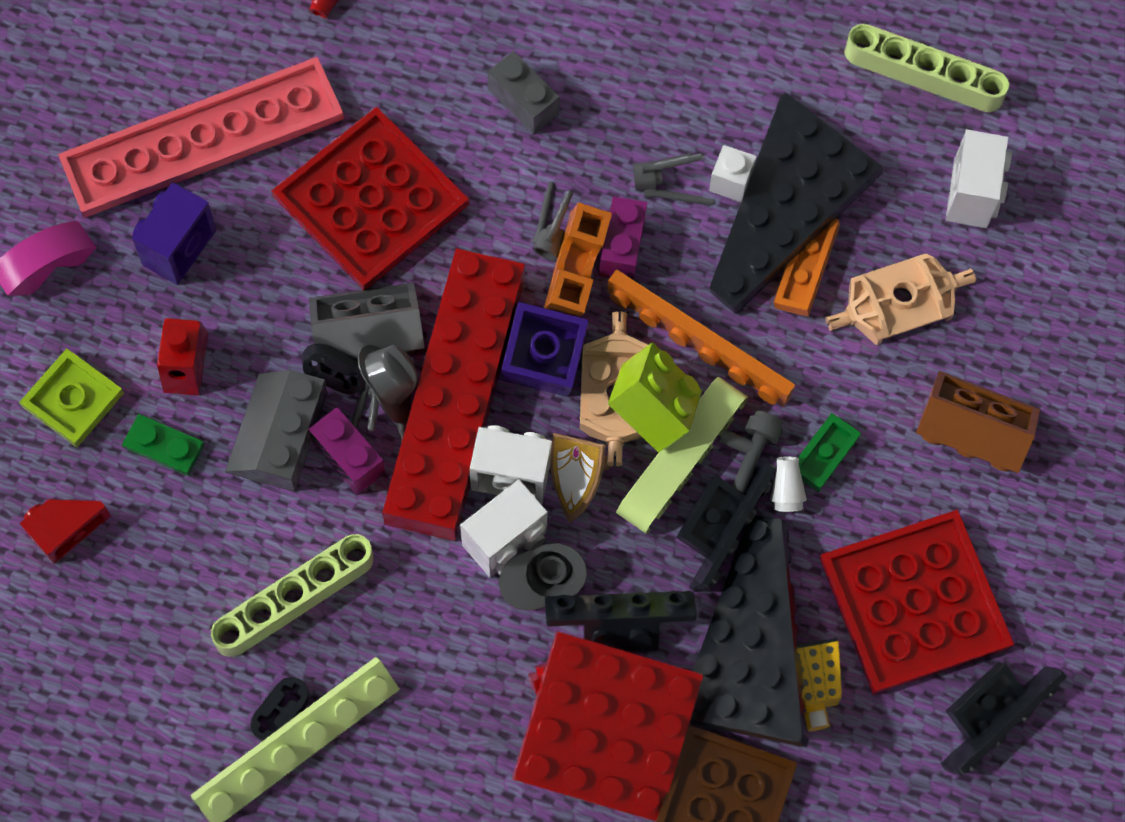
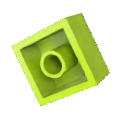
M652 342L622 364L608 405L659 453L690 431L702 390L699 388L696 380L690 375H686L674 363L672 357L667 352L661 351Z

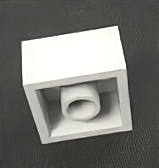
M966 129L954 159L945 221L987 228L991 217L997 218L1000 203H1004L1008 182H1003L1005 172H1008L1012 158V151L1007 150L1008 137Z
M492 425L488 426V429L479 427L470 465L471 490L499 495L519 479L536 500L542 504L551 464L552 441L546 440L543 435L533 432L519 435L509 433L508 429L501 426Z
M518 479L460 525L462 546L491 578L497 572L500 574L506 563L525 550L529 551L540 547L546 540L544 535L547 533V511Z

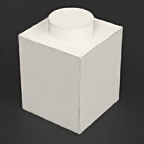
M723 145L712 172L709 191L741 202L754 169L756 156Z

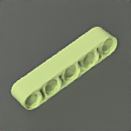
M859 24L849 32L845 56L850 63L985 112H993L999 109L1008 92V79L997 70L871 25ZM856 44H864L867 48H861ZM888 55H895V56H897L899 59H898V60L892 59V58H890ZM922 66L928 67V68L931 69L932 71H925V70L921 69L920 67H922ZM952 78H959L964 83H958L954 81ZM986 89L992 90V91H994L996 94H995V95L989 94V93H987L985 90H986Z
M717 377L700 398L690 431L657 454L622 500L616 513L645 534H648L655 518L659 520L672 503L670 499L675 491H681L693 475L691 471L696 463L701 464L714 447L712 444L718 435L721 437L724 429L727 430L734 420L732 417L737 409L740 408L742 410L745 406L748 396L722 378Z
M351 534L344 537L219 618L211 629V637L217 650L227 657H235L244 653L365 574L373 564V552L369 540L359 534ZM354 549H361L366 553L364 558L357 562H352L346 557ZM323 569H329L335 573L333 578L327 582L317 581L315 577ZM298 589L303 592L301 599L297 602L289 603L284 600L285 594L290 590ZM257 611H270V619L264 623L254 622L252 619ZM229 630L239 632V637L234 643L224 644L221 642V637L225 632Z

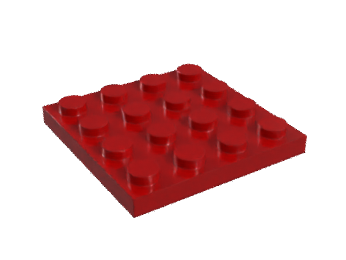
M377 106L271 190L272 197L363 291L372 286L469 206V198Z
M958 509L821 554L819 558L873 695L1011 649L1014 646Z
M556 631L512 779L657 821L665 794L669 793L703 674Z

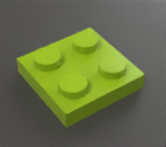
M66 348L19 403L22 408L78 448L123 396L124 392L121 387Z

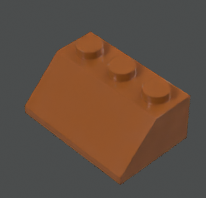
M939 370L920 418L916 434L921 435L925 441L931 444H944L952 447L964 457H977L988 461L994 468L1000 471L1008 472L1011 470L1019 473L1035 437L1040 409Z

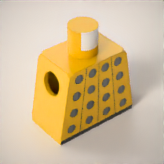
M837 638L797 645V654L802 663L804 684L802 697L806 704L804 717L809 732L830 727L826 707L838 705L841 700L839 643Z

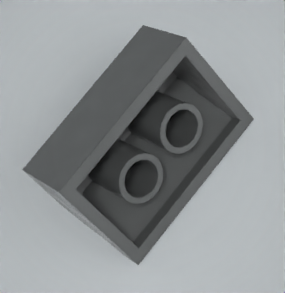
M414 282L372 288L365 291L358 290L309 298L314 344L327 345L353 358H358L361 348L367 345H374L381 349L396 345L407 354H412L417 349L425 348ZM320 358V360L317 361V364L319 362L325 363L324 358Z
M292 370L259 374L225 473L295 492L312 442L308 429L319 421L328 395L325 379Z

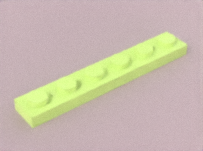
M375 657L190 796L209 822L226 821L399 691V687L383 663Z

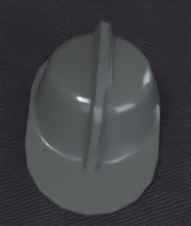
M367 345L361 348L358 354V366L362 377L372 389L387 416L395 423H406L411 411L410 394L415 390L418 382L414 362L404 350L396 345L382 349L374 345Z
M553 543L537 547L515 556L506 563L501 570L498 581L500 593L505 601L516 609L530 611L545 607V597L575 595L585 584L587 576L586 564L580 553L569 545Z

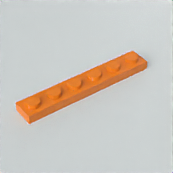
M616 269L609 278L607 293L610 294V299L621 308L626 309L629 306L640 313V319L648 326L656 328L657 325L669 332L668 336L673 342L682 347L689 345L698 351V356L705 363L711 366L720 365L728 371V375L733 381L740 385L748 383L757 389L760 398L769 404L775 405L778 403L784 407L792 397L795 384L619 270Z

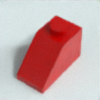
M48 499L42 505L37 504L30 508L24 515V520L19 524L32 541L55 564L110 518L111 515L101 501Z

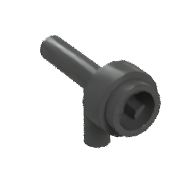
M756 411L754 416L749 417L744 431L753 437L752 440L724 429L719 443L746 453L732 485L743 494L747 490L765 444H778L783 432L781 428L782 421L767 412Z

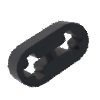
M320 343L312 344L303 351L302 366L303 372L306 375L325 379L327 387L348 395L356 394L365 387L366 381L361 375L358 359ZM320 358H324L325 364L319 362L316 366L312 365V360L318 361ZM352 372L356 373V378L349 377L348 380H344L343 374L349 376Z
M296 677L282 679L255 711L251 718L250 727L253 735L259 741H264L274 733L270 730H267L264 734L260 733L262 726L259 721L262 718L269 720L276 711L280 714L274 721L277 731L304 710L309 701V692L306 684L301 679ZM295 687H299L298 695L301 699L298 702L291 700L284 709L280 706L286 699L283 690L286 688L293 690Z

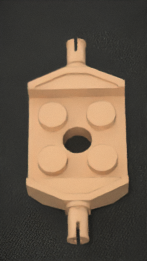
M925 253L851 278L848 306L845 311L827 316L825 321L829 325L830 331L849 324L851 326L855 325L875 345H879L883 339L945 319L946 322L951 320L954 315L956 289L976 283V277L971 268L952 275L951 271L947 272L935 257ZM898 288L907 289L911 293L912 299L908 302L899 301L895 298L893 291Z
M619 311L612 313V333L610 335L583 345L579 428L588 436L606 442V445H608L607 465L613 466L614 456H616V467L623 465L622 448L624 443L640 439L642 436L608 405L610 397L607 395L606 390L609 386L616 383L622 364L648 346L626 333L627 313L621 312L619 322Z

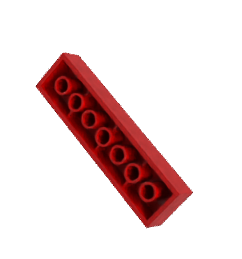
M455 249L382 511L384 525L456 541L471 485L470 465L478 428H486L514 314L525 281L524 263Z

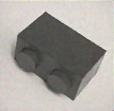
M514 51L488 70V90L533 135L559 115L560 97Z

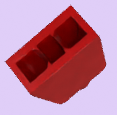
M174 318L164 319L157 361L163 393L199 396L209 334L201 321ZM181 371L185 376H174V372Z

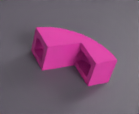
M79 221L61 223L46 228L21 241L0 258V285L8 296L31 295L39 289L56 267L79 266L87 260L97 247Z

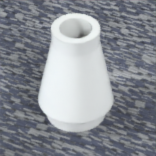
M791 456L778 457L770 501L774 502V510L782 512L803 510V502L807 498L799 468V458Z

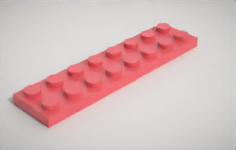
M318 57L62 152L58 156L81 213L86 218L168 187L172 182L176 184L344 120V115Z

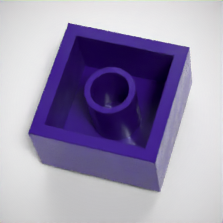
M172 182L166 191H161L157 195L153 203V209L147 218L141 219L136 224L132 240L142 266L178 286L217 230L208 201Z
M518 302L498 380L568 397L573 387L588 319Z

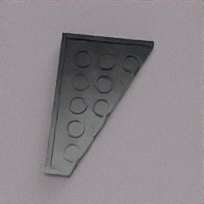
M786 92L780 96L709 287L711 293L734 314L739 313L797 254L799 255L813 239L823 232L835 218L883 174L882 165Z
M755 515L751 523L746 526L693 668L694 672L703 674V678L689 723L807 748L809 737L805 735L803 713H806V704L802 697V690L804 688L802 663L797 654L796 637L799 636L798 625L795 623L794 586L790 583L789 564L792 562L791 553L787 547L789 542L788 525L782 519Z

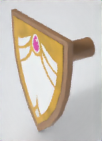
M553 433L551 446L552 480L562 510L569 523H571L586 510L600 484L602 471L609 470L611 466L607 465L608 456H605L606 445Z

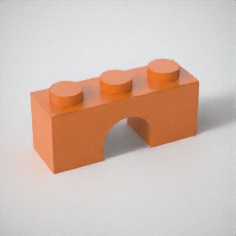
M579 202L570 212L543 308L576 317H581L585 313L593 284V279H591L592 269L596 257L603 247L612 213Z

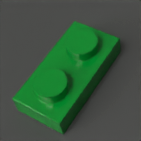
M831 413L798 457L802 481L817 492H820L858 441L861 432Z
M140 414L137 415L122 443L124 449L186 476H189L205 446L204 442Z

